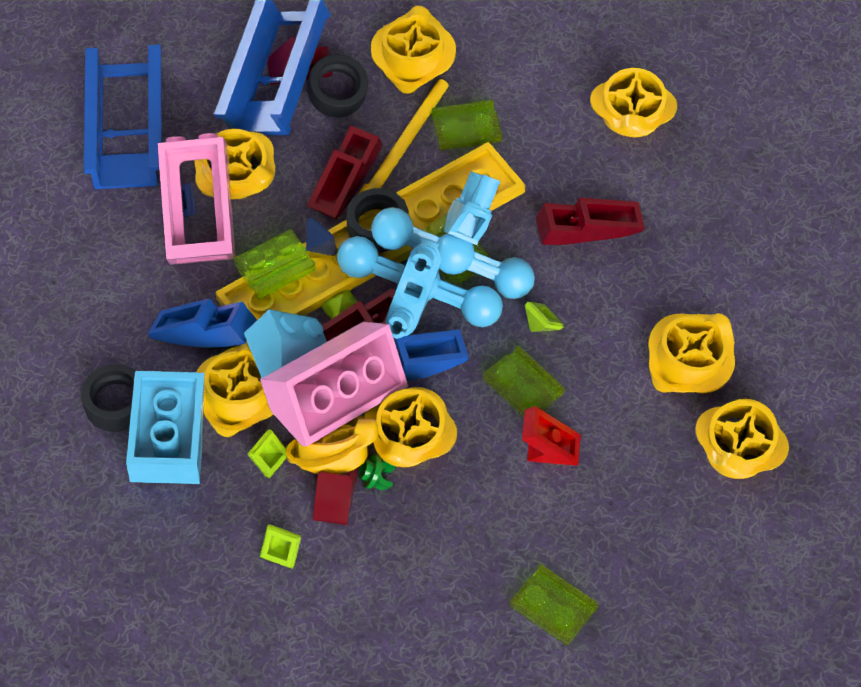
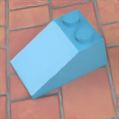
M270 309L244 332L262 378L327 342L323 334V327L316 318Z
M135 371L126 460L130 482L200 484L204 373Z

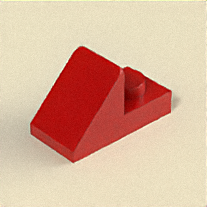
M536 406L526 409L522 441L528 444L527 461L577 466L579 464L581 435Z

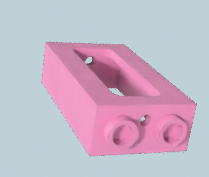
M208 133L199 135L196 140H186L185 137H169L166 139V142L158 143L167 261L172 265L236 259L228 154L224 138L218 137L217 134ZM208 159L211 161L217 241L186 244L180 165L184 161Z

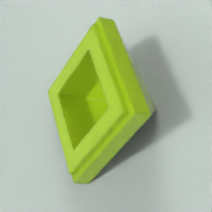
M345 290L325 301L321 308L331 320L358 301L351 291Z
M527 302L525 304L531 332L554 331L564 328L563 323L545 304Z
M270 429L265 432L247 454L267 478H270L287 458L285 446Z
M269 524L266 529L260 557L293 569L302 536Z

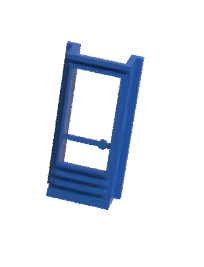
M255 0L214 113L216 118L224 120L229 129H241L263 135L290 134V123L324 24L331 15L324 4V0H309L306 11L279 12L272 0ZM280 25H301L283 77H269L267 75L262 77ZM259 83L263 85L280 83L274 101H253Z
M161 44L148 45V63L101 65L98 48H85L84 174H91L94 189L158 186V170H160L158 143H162ZM148 75V129L120 131L109 129L103 131V77ZM148 134L149 153L103 155V137L113 138L114 136Z

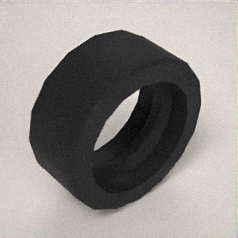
M341 54L327 55L318 60L311 69L307 92L309 100L316 110L326 116L345 117L359 110L365 100L369 81L366 70L357 60ZM329 72L344 73L355 82L356 91L349 99H331L320 89L321 77Z
M372 188L356 195L347 207V231L350 238L355 236L367 238L376 246L378 253L390 251L376 243L372 231L364 229L359 224V217L370 210L391 207L402 209L409 215L405 200L397 193L382 188Z
M109 364L96 369L87 377L82 386L81 398L87 418L95 427L110 432L130 429L132 404L116 412L104 411L96 406L95 396L104 387L112 384H125L133 389L135 369L123 364Z

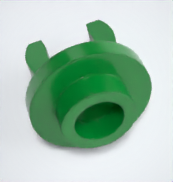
M373 454L368 460H365L359 469L358 477L362 480L363 488L371 489L374 486L378 490L389 489L392 487L393 482L385 480L381 472L391 473L395 470L396 466L386 461L381 463V457Z

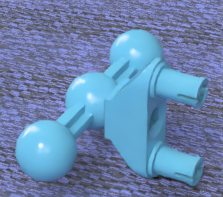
M470 171L460 198L456 197L452 201L444 232L447 234L442 237L414 227L408 213L399 208L383 209L372 222L371 231L373 238L384 249L395 250L405 245L414 248L420 243L432 244L441 253V271L446 274L455 275L469 270L494 281V286L499 294L505 298H522L530 292L534 285V271L524 259L512 257L499 262L474 251L473 244L477 245L492 218V211L489 208L500 184V181L489 176Z
M355 236L348 238L342 242L338 249L337 260L339 267L348 276L362 278L372 273L398 284L386 317V324H389L393 338L398 339L408 336L414 331L427 302L432 298L460 308L466 321L477 327L491 326L498 321L502 314V300L494 289L480 285L466 290L441 280L438 272L442 263V256L437 247L432 244L420 243L415 246L410 253L406 266L378 255L376 246L365 237Z

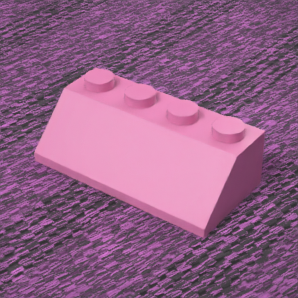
M362 322L260 379L271 412L297 441L306 447L380 404L390 394L408 387L389 324Z

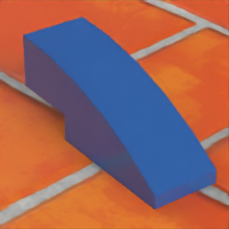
M208 298L161 310L148 335L151 339L184 346L229 347L245 344L247 340L244 332L257 319L242 301L216 307Z
M460 329L408 335L398 339L395 338L394 341L407 382L451 369L468 361L469 358Z

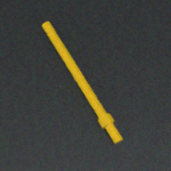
M439 79L369 184H364L359 193L383 186L448 89L449 85L445 80Z

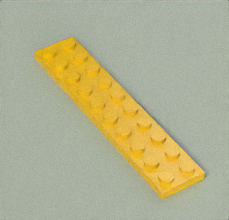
M487 142L396 193L405 200L414 227L442 237L447 234L444 232L452 201L456 197L460 198L470 171L500 181L489 208L490 211L525 193V184L494 147ZM383 209L365 212L359 217V224L364 229L371 231L374 218ZM347 220L328 230L334 236L337 253L334 256L306 251L305 242L215 293L216 299L221 306L242 301L257 320L269 309L305 316L323 306L328 299L345 290L350 291L377 275L371 273L367 277L362 278L350 277L339 267L337 260L338 249L342 242L350 238L347 231ZM405 245L400 249L378 253V255L400 263L409 258L413 248Z

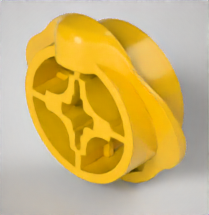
M415 6L405 15L377 31L371 42V56L374 63L399 91L411 94L420 86L446 72L452 66L456 57V44L451 34L432 16L428 9L423 6Z
M627 68L618 71L607 82L598 85L592 91L590 97L592 109L603 118L605 124L612 131L628 137H642L650 134L658 126L670 121L677 111V101L672 93L665 89L662 81L652 72L641 68ZM632 96L635 97V98H634V103L636 104L635 110H633Z
M228 129L217 133L218 137H223L227 144L231 199H242L265 190L272 183L275 176L274 148L269 138L261 133L248 132L241 129ZM253 156L260 163V165L255 170L252 169L251 158ZM208 159L194 160L196 168L195 181L198 189L203 194L214 198L212 170L209 166L211 161Z
M672 314L661 319L651 331L648 341L649 371L652 384L659 392L709 393L723 387L731 378L735 367L734 336L731 322L724 314Z
M247 341L245 344L237 345L207 359L197 369V373H204L203 412L208 422L219 435L223 437L234 436L239 431L249 428L273 415L260 380L262 377Z
M411 387L396 391L385 398L383 402L366 411L364 415L367 419L377 421L379 432L373 442L378 455L393 466L411 467L430 458L442 456L452 449L457 439V428L447 412L445 403L438 394L426 388ZM410 406L404 411H397L399 408ZM423 411L432 414L436 418L439 428L431 426V422L423 419ZM416 418V426H412L405 436V428H409ZM383 425L390 427V431L398 434V442L389 440L382 430ZM415 443H426L422 446L411 448Z
M738 399L724 406L711 408L702 413L696 423L695 433L697 440L704 448L710 464L717 472L733 479L749 478L759 472L779 467L787 458L789 443L785 434L778 426L772 411L756 400ZM731 418L741 419V421L735 423L726 420ZM754 424L764 429L768 439H765V435L755 429ZM747 428L746 439L741 443L740 448L737 449L738 438L743 434L744 429ZM715 437L719 438L721 443L727 445L730 453L723 451L719 447ZM748 454L755 456L761 454V456L750 460L742 458Z
M359 415L307 447L302 446L297 439H294L286 448L287 461L315 474H318V472L342 474L352 471L362 465L367 459V446L374 442L378 436L377 421Z

